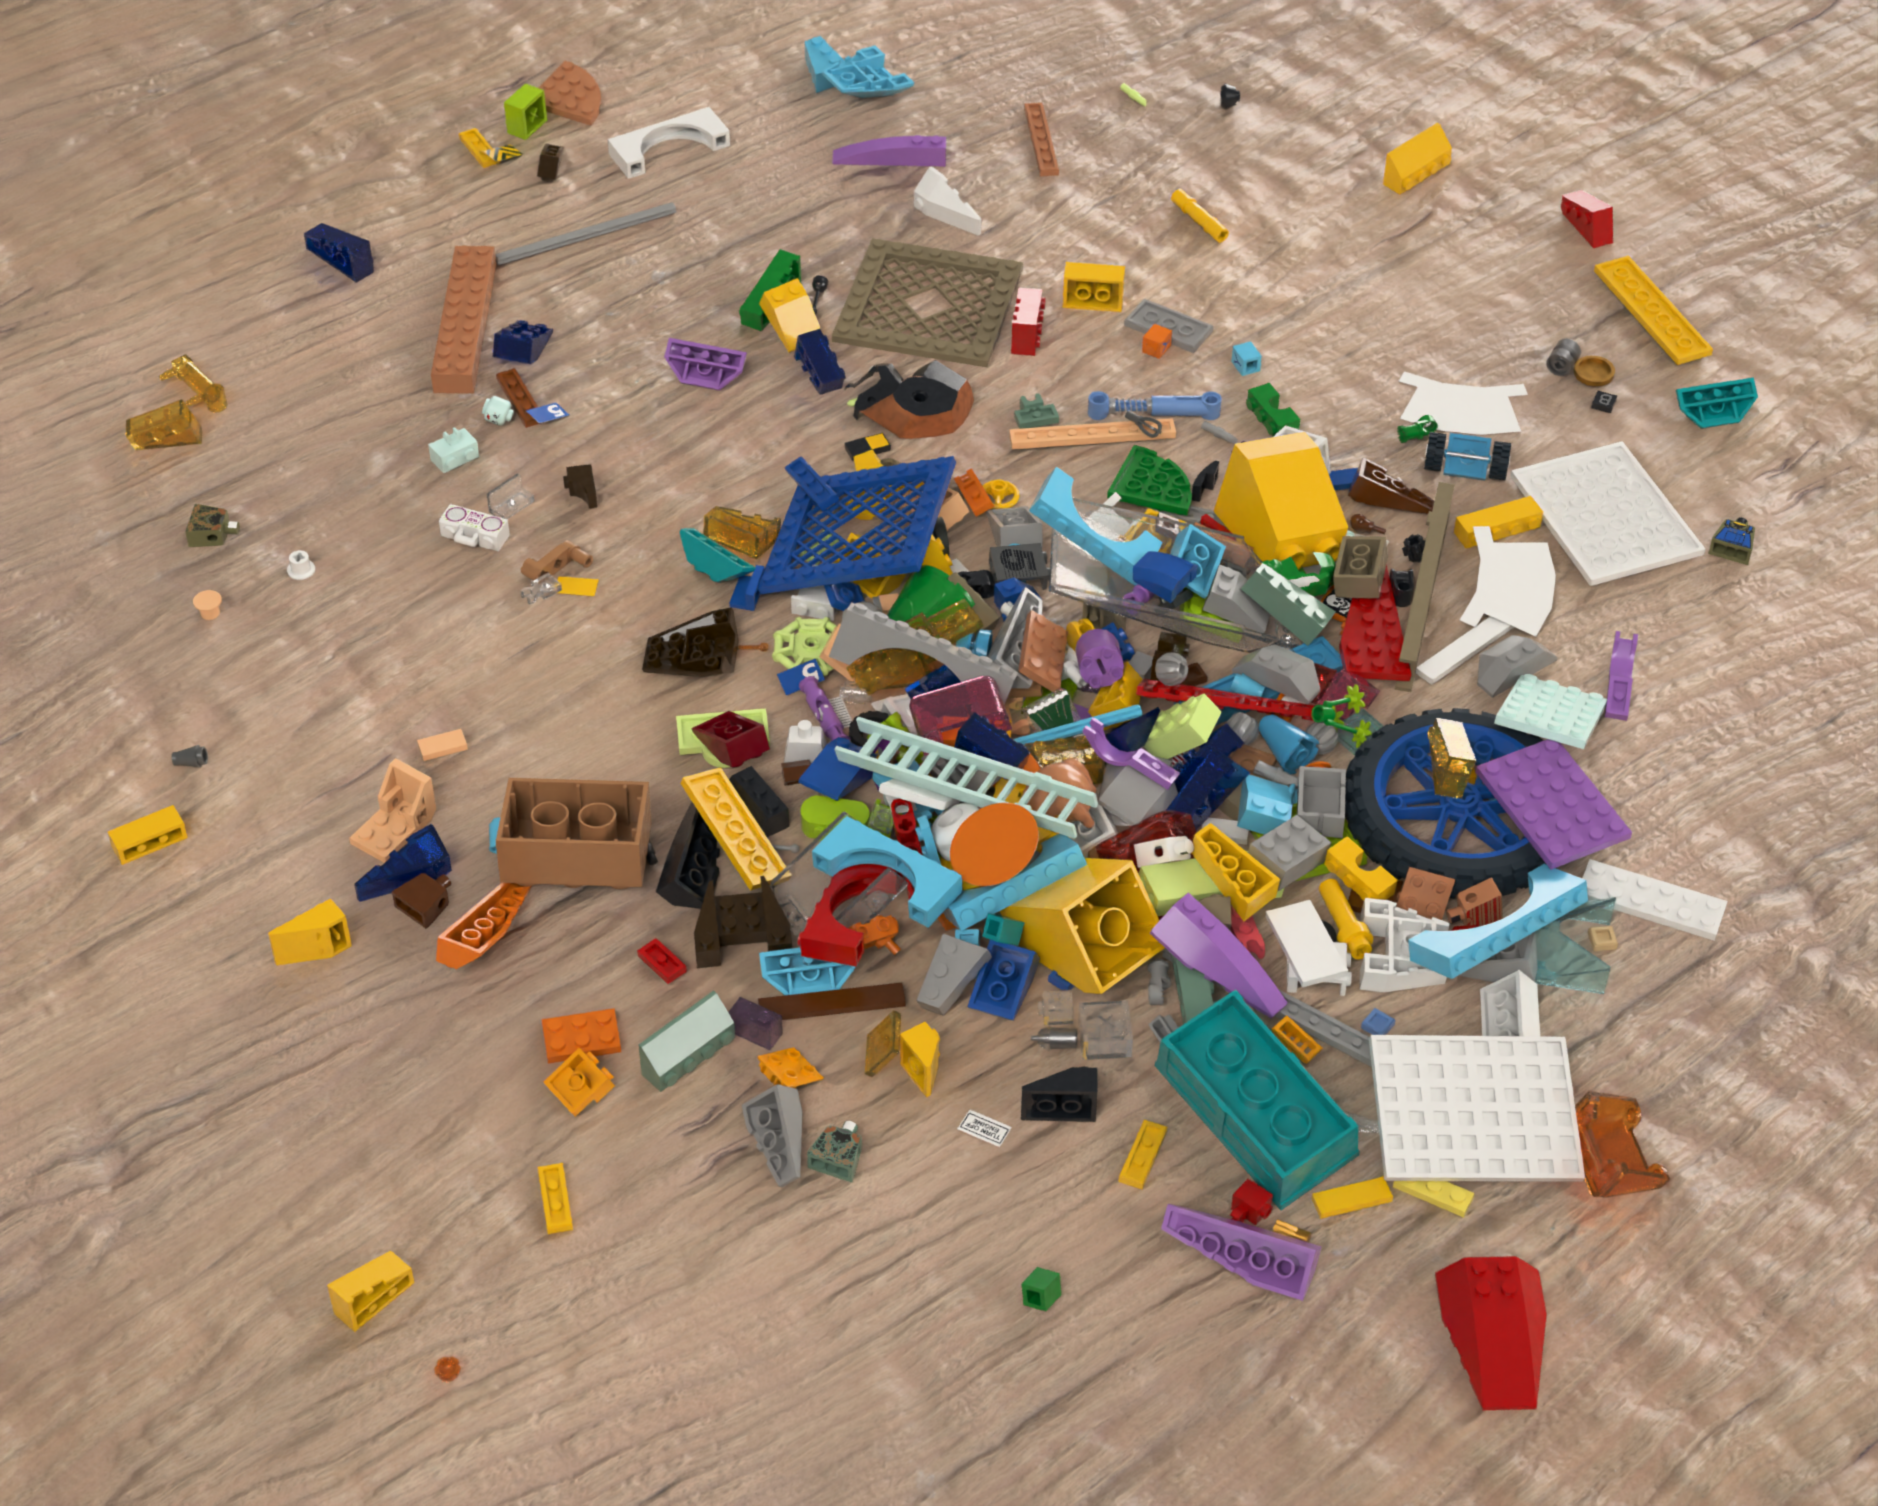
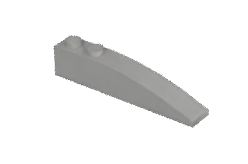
M1025 587L1022 590L987 656L996 664L1012 667L1015 672L1019 670L1026 617L1031 610L1042 615L1043 600ZM1018 672L1012 688L1028 689L1033 680Z

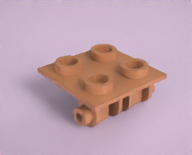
M1409 867L1402 890L1397 894L1396 900L1398 902L1396 907L1406 911L1410 908L1418 911L1417 915L1428 919L1434 917L1442 920L1455 879Z

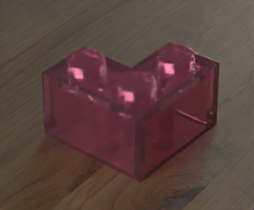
M1342 669L1334 676L1333 683L1329 689L1321 695L1318 705H1323L1324 701L1343 699L1345 695L1349 694L1347 686L1353 688L1357 684L1359 692H1364V697L1361 698L1365 704L1363 708L1368 709L1380 690L1362 676ZM1348 703L1335 705L1336 713L1338 711L1344 712L1343 716L1339 719L1346 724L1355 711L1354 707L1349 710Z

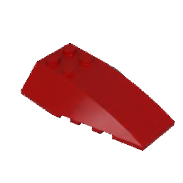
M1517 1256L1464 1257L1435 1272L1442 1322L1448 1328L1451 1342L1457 1348L1461 1357L1460 1362L1470 1377L1469 1382L1482 1410H1536L1547 1318L1539 1270Z

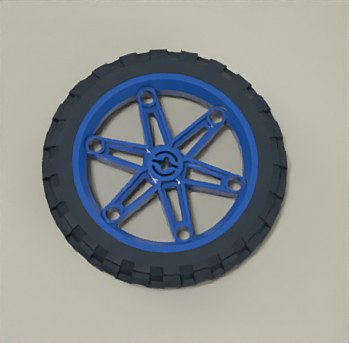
M1453 708L1451 712H1443L1442 709L1425 710L1421 716H1417L1415 713L1396 719L1395 724H1386L1374 732L1370 740H1365L1355 752V757L1350 761L1346 771L1345 818L1348 820V828L1354 840H1358L1362 844L1361 849L1364 850V853L1376 864L1381 863L1382 867L1398 880L1401 878L1405 879L1409 867L1455 879L1449 898L1454 899L1455 895L1489 878L1494 880L1502 896L1514 894L1517 888L1526 889L1529 887L1528 872L1546 863L1525 836L1519 840L1518 836L1499 818L1497 814L1507 812L1497 800L1483 801V799L1495 797L1486 785L1483 784L1479 776L1477 775L1474 785L1465 782L1474 764L1476 766L1544 740L1536 735H1529L1522 731L1494 724L1496 718L1494 714L1483 711L1481 715L1469 713L1470 709ZM1448 751L1470 753L1457 776L1429 755L1447 753ZM1403 765L1426 789L1386 796V788L1390 779ZM1427 768L1448 787H1440L1423 769ZM1439 803V805L1407 807L1408 805ZM1475 817H1482L1499 834V836L1496 837L1477 819H1475ZM1450 819L1458 822L1449 839L1442 838L1447 820ZM1396 820L1439 821L1431 845H1428L1405 831ZM1465 829L1495 850L1494 852L1478 854L1452 852Z

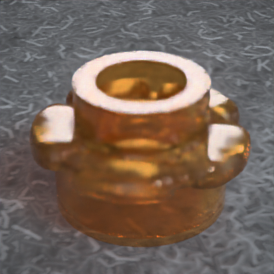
M442 1357L437 1361V1366L434 1367L436 1376L444 1382L455 1380L461 1370L459 1361L455 1357Z

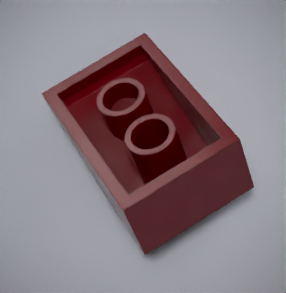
M727 711L691 728L693 734L721 763L732 768L740 767L745 761L751 758H758L763 755V752L770 750L764 725L731 711Z

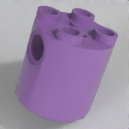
M1103 629L1089 630L1081 635L1077 641L1075 651L1080 675L1084 681L1092 688L1110 686L1123 676L1124 664L1116 637Z

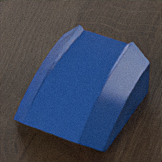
M1148 551L1133 566V581L1172 603L1176 596L1196 578L1198 565L1167 553Z

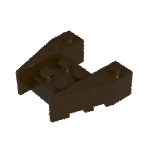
M760 876L761 892L714 896L713 880L709 881L694 930L697 968L721 966L720 946L767 942L768 952L792 949L790 923L764 876Z

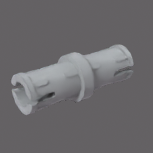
M1258 760L1253 771L1254 774L1288 787L1291 784H1295L1296 788L1298 787V777L1283 771V768L1279 766L1276 768Z

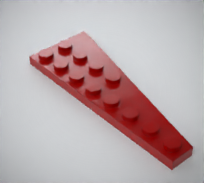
M1146 678L1137 686L1136 695L1147 698H1164L1167 701L1179 702V700L1187 701L1192 696L1197 697L1205 694L1219 709H1224V706L1240 710H1257V712L1266 714L1275 712L1284 717L1298 715L1301 716V719L1313 721L1311 712L1315 705L1183 684L1168 686L1161 681Z

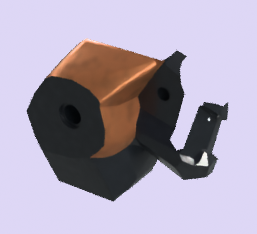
M936 360L919 368L912 377L905 380L892 363L872 365L868 373L855 384L849 383L845 386V390L850 387L855 388L864 380L873 376L875 372H879L881 379L878 383L858 395L855 401L853 416L857 420L859 412H862L899 438L907 439L936 437L954 433L968 417L974 402L968 380Z

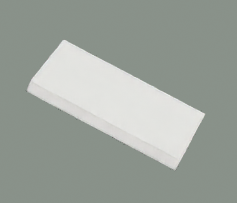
M1311 900L1266 911L1265 917L1302 988L1347 976L1348 969Z

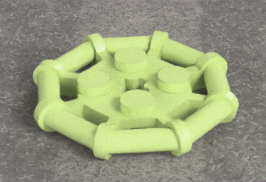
M796 617L795 621L783 629L775 631L773 634V660L780 662L787 669H791L816 658L823 676H827L834 668L819 656L831 635L830 632H833L837 625L831 622L828 617H824V619H801V617ZM783 642H788L789 647L783 648ZM787 656L794 657L796 663L787 658Z

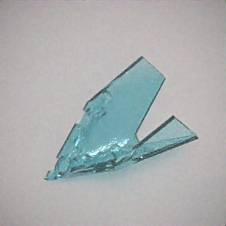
M1616 897L1588 901L1535 931L1538 967L1535 978L1536 984L1598 994L1605 993L1610 966L1561 933L1559 928L1560 923L1567 919L1610 925Z

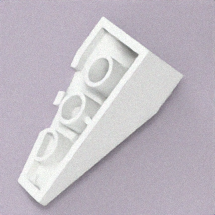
M933 167L928 168L914 190V207L926 216L975 235H980L981 218L967 202L963 203L958 196L959 192L956 189L952 190L948 186V179Z

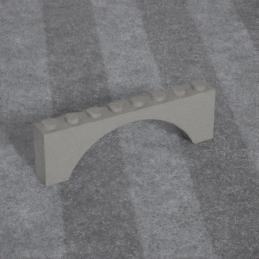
M852 602L845 613L829 657L848 665L863 655L887 648L910 649L927 654L943 663L959 678L968 692L974 718L999 719L1018 673L1008 665L996 664L989 657L977 656L965 647L958 648L951 645V642L946 639H937L930 636L925 630L913 629L906 622L894 621L882 612L875 613L868 610L863 604H854Z

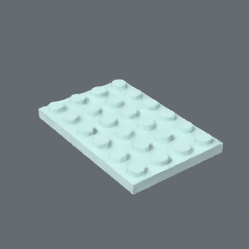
M1525 674L1521 675L1497 713L1494 724L1584 749L1606 707L1607 699L1598 693L1588 694L1581 692L1577 687L1569 686L1567 688L1560 686L1556 681H1542L1534 675Z

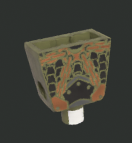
M195 504L185 531L188 546H222L225 543L227 534H239L240 524L239 522L229 521L226 509Z

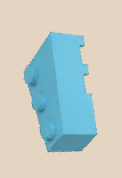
M821 36L804 41L805 61L809 73H811L816 93L835 87L822 74V71L837 62L840 64L845 60Z

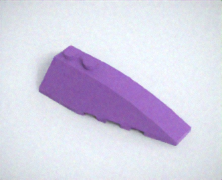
M916 135L887 137L859 142L833 150L832 163L833 165L946 166V137Z
M1189 892L1176 902L1150 931V934L1184 966L1191 970L1195 968L1205 975V979L1210 982L1214 980L1226 987L1224 990L1228 993L1236 989L1244 998L1246 1004L1272 1019L1288 1004L1274 982L1244 945Z
M1172 1204L1167 1205L1161 1228L1186 1245L1199 1250L1209 1259H1213L1225 1266L1224 1268L1232 1273L1235 1272L1243 1277L1250 1284L1302 1301L1315 1273L1321 1251V1246L1246 1223Z

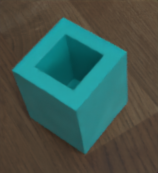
M988 913L982 937L999 943L1019 946L1025 922L1007 916Z

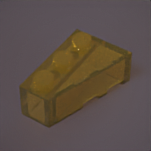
M183 399L127 419L126 438L135 450L202 444V427Z
M715 506L704 515L703 535L732 550L758 559L775 544L781 527V518L774 517V520L761 518V514H754V517L742 515L740 510Z
M1436 718L1434 725L1430 726L1428 731L1434 791L1436 795L1461 799L1476 759L1463 723Z

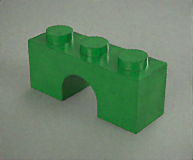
M1269 382L1248 389V397L1246 399L1248 409L1256 415L1258 421L1265 426L1268 433L1273 437L1284 426L1299 430L1300 418L1291 407L1278 409L1280 394Z

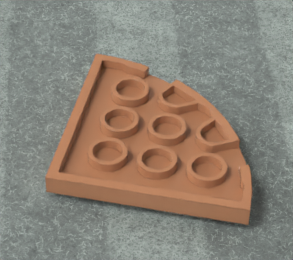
M564 61L538 87L544 90L546 112L587 125H592L600 113L601 92L599 85L592 75L572 62Z

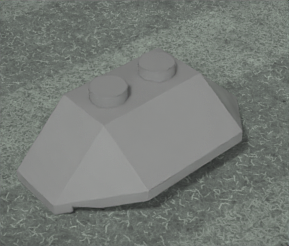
M1512 635L1480 653L1477 685L1493 698L1514 686L1521 675H1533L1557 661L1558 657L1545 646L1530 638Z
M1276 644L1263 647L1245 655L1232 669V672L1242 675L1244 673L1259 684L1308 705L1320 692L1313 660Z

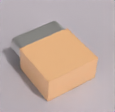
M895 593L872 597L873 604L878 606L887 615L899 595Z

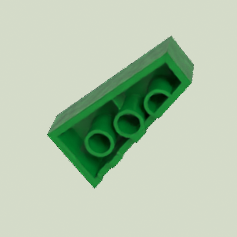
M779 249L740 307L739 314L742 325L762 331L770 323L759 305L764 292L798 278L801 283V261L799 255Z

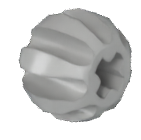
M1174 652L1162 655L1156 662V676L1165 685H1179L1187 677L1188 665L1186 659Z
M1238 712L1228 720L1226 733L1234 741L1249 745L1258 737L1259 723L1249 715Z
M1314 722L1306 729L1307 733L1319 741V744L1316 745L1319 749L1317 754H1327L1336 747L1338 734L1333 726Z

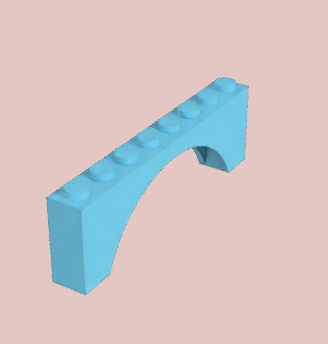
M1543 864L1528 872L1529 894L1531 896L1516 912L1494 923L1471 929L1456 931L1425 930L1408 939L1410 961L1453 979L1588 902L1587 881L1556 868L1551 870L1548 865Z

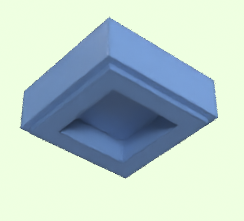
M1374 1008L1361 1023V1028L1372 1035H1386L1395 1025V1019Z

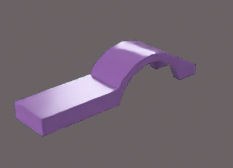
M1620 631L1615 633L1605 709L1606 718L1625 721L1628 719L1633 681L1632 670L1638 634H1633V639L1629 640L1620 638Z
M1094 717L1089 723L1091 727L1086 725L1082 730L1096 754L1109 764L1114 766L1130 765L1167 790L1180 774L1142 748L1131 752L1118 750L1106 739L1103 731L1104 724Z

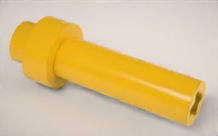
M1327 879L1319 885L1318 890L1339 930L1337 941L1338 943H1347V953H1351L1354 959H1363L1365 953L1372 952L1373 935L1367 924L1358 921L1338 881L1336 879Z

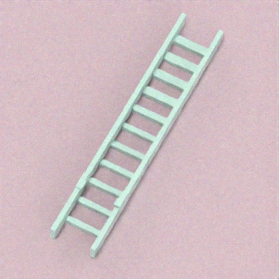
M862 717L856 719L859 730L870 734L871 737L859 753L839 746L835 747L839 761L981 808L996 803H1009L1005 800L1017 782L1027 785L1029 788L1018 803L1015 802L1014 804L1028 810L1035 818L1038 827L1074 839L1077 837L1075 825L1067 822L1066 819L1076 804L1079 802L1095 808L1098 806L1094 792L1053 780L1048 775L1019 769ZM882 739L891 741L878 759L870 757ZM901 745L910 747L898 765L889 763ZM920 751L929 753L916 772L908 769ZM940 757L950 760L937 779L927 776ZM959 763L969 766V769L957 785L946 782ZM977 770L989 773L977 792L965 788ZM997 776L1009 779L997 798L985 795ZM1037 789L1049 792V795L1038 811L1031 810V806L1027 805ZM1057 796L1070 799L1058 818L1045 814Z

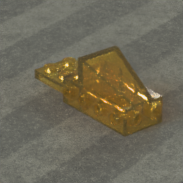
M965 599L950 605L928 618L922 612L905 621L909 627L925 630L930 636L937 639H946L951 644L984 627L982 620ZM880 649L858 658L861 659L857 662L855 660L846 667L850 677L854 678L859 690L864 689L868 696L880 689L926 687L936 684L928 664L937 661V659L910 649Z

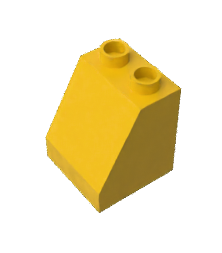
M1306 432L1234 444L1213 512L1229 531L1236 535L1238 541L1253 547L1251 557L1260 566L1266 560L1277 559L1282 561L1291 557L1299 570L1301 567L1319 564L1313 552L1329 554L1334 562L1337 561L1342 538L1346 536L1348 525L1319 447Z
M1085 858L1087 865L1000 910L1002 916L1025 922L1018 947L1035 951L1040 957V963L1052 971L1055 970L1059 976L1081 991L1094 994L1104 993L1163 950L1165 947L1150 934V931L1160 920L1132 860Z

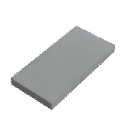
M1143 299L1124 320V326L1144 334L1154 324L1172 330L1171 344L1192 353L1213 332V326L1146 299Z

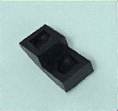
M1215 460L1199 473L1193 483L1192 501L1200 502L1204 489H1214L1218 478L1220 461Z

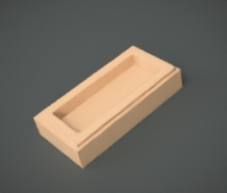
M461 729L417 740L423 761L468 750Z

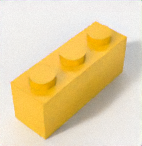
M174 805L108 831L111 847L122 865L188 838L184 822Z

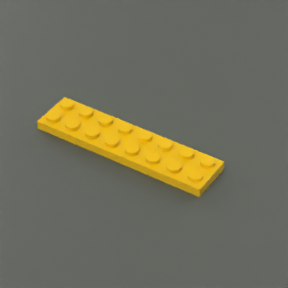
M1629 255L1595 265L1594 272L1677 365L1712 355L1713 348Z

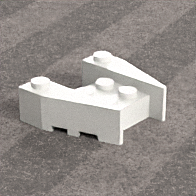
M1365 898L1360 921L1367 924L1373 936L1385 937V955L1364 954L1360 969V990L1391 992L1445 984L1446 976L1410 961L1408 939L1425 930L1448 931L1450 924L1434 917L1428 919L1417 915L1418 911L1410 908L1408 911L1396 907L1397 903L1389 900Z

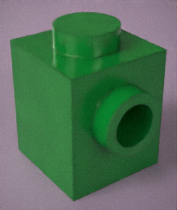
M1037 1267L1021 1283L1023 1305L1046 1312L1062 1295L1060 1273Z

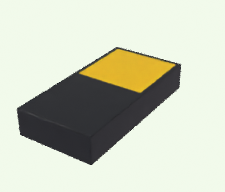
M883 432L844 443L845 450L852 461H854V456L869 450H873L875 454L891 451V445Z

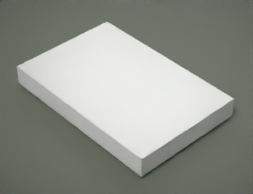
M897 779L881 783L879 792L942 811L960 802V800Z

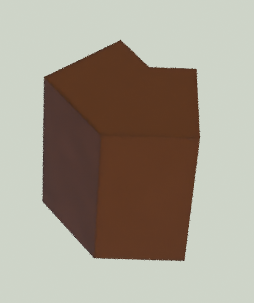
M810 760L781 763L784 786L800 784L798 783L799 778L811 765Z

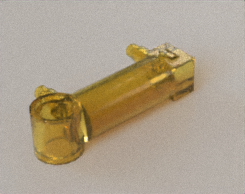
M186 354L171 361L172 368L159 375L161 381L176 376L197 394L186 401L189 407L204 401L207 409L211 412H221L227 408L224 387L220 384H215Z

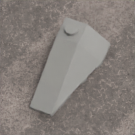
M1535 932L1458 976L1496 982L1520 970L1535 982L1538 969Z
M776 1084L742 1104L747 1130L757 1140L756 1146L759 1151L764 1153L767 1159V1166L778 1186L784 1187L800 1178L802 1108L797 1089Z

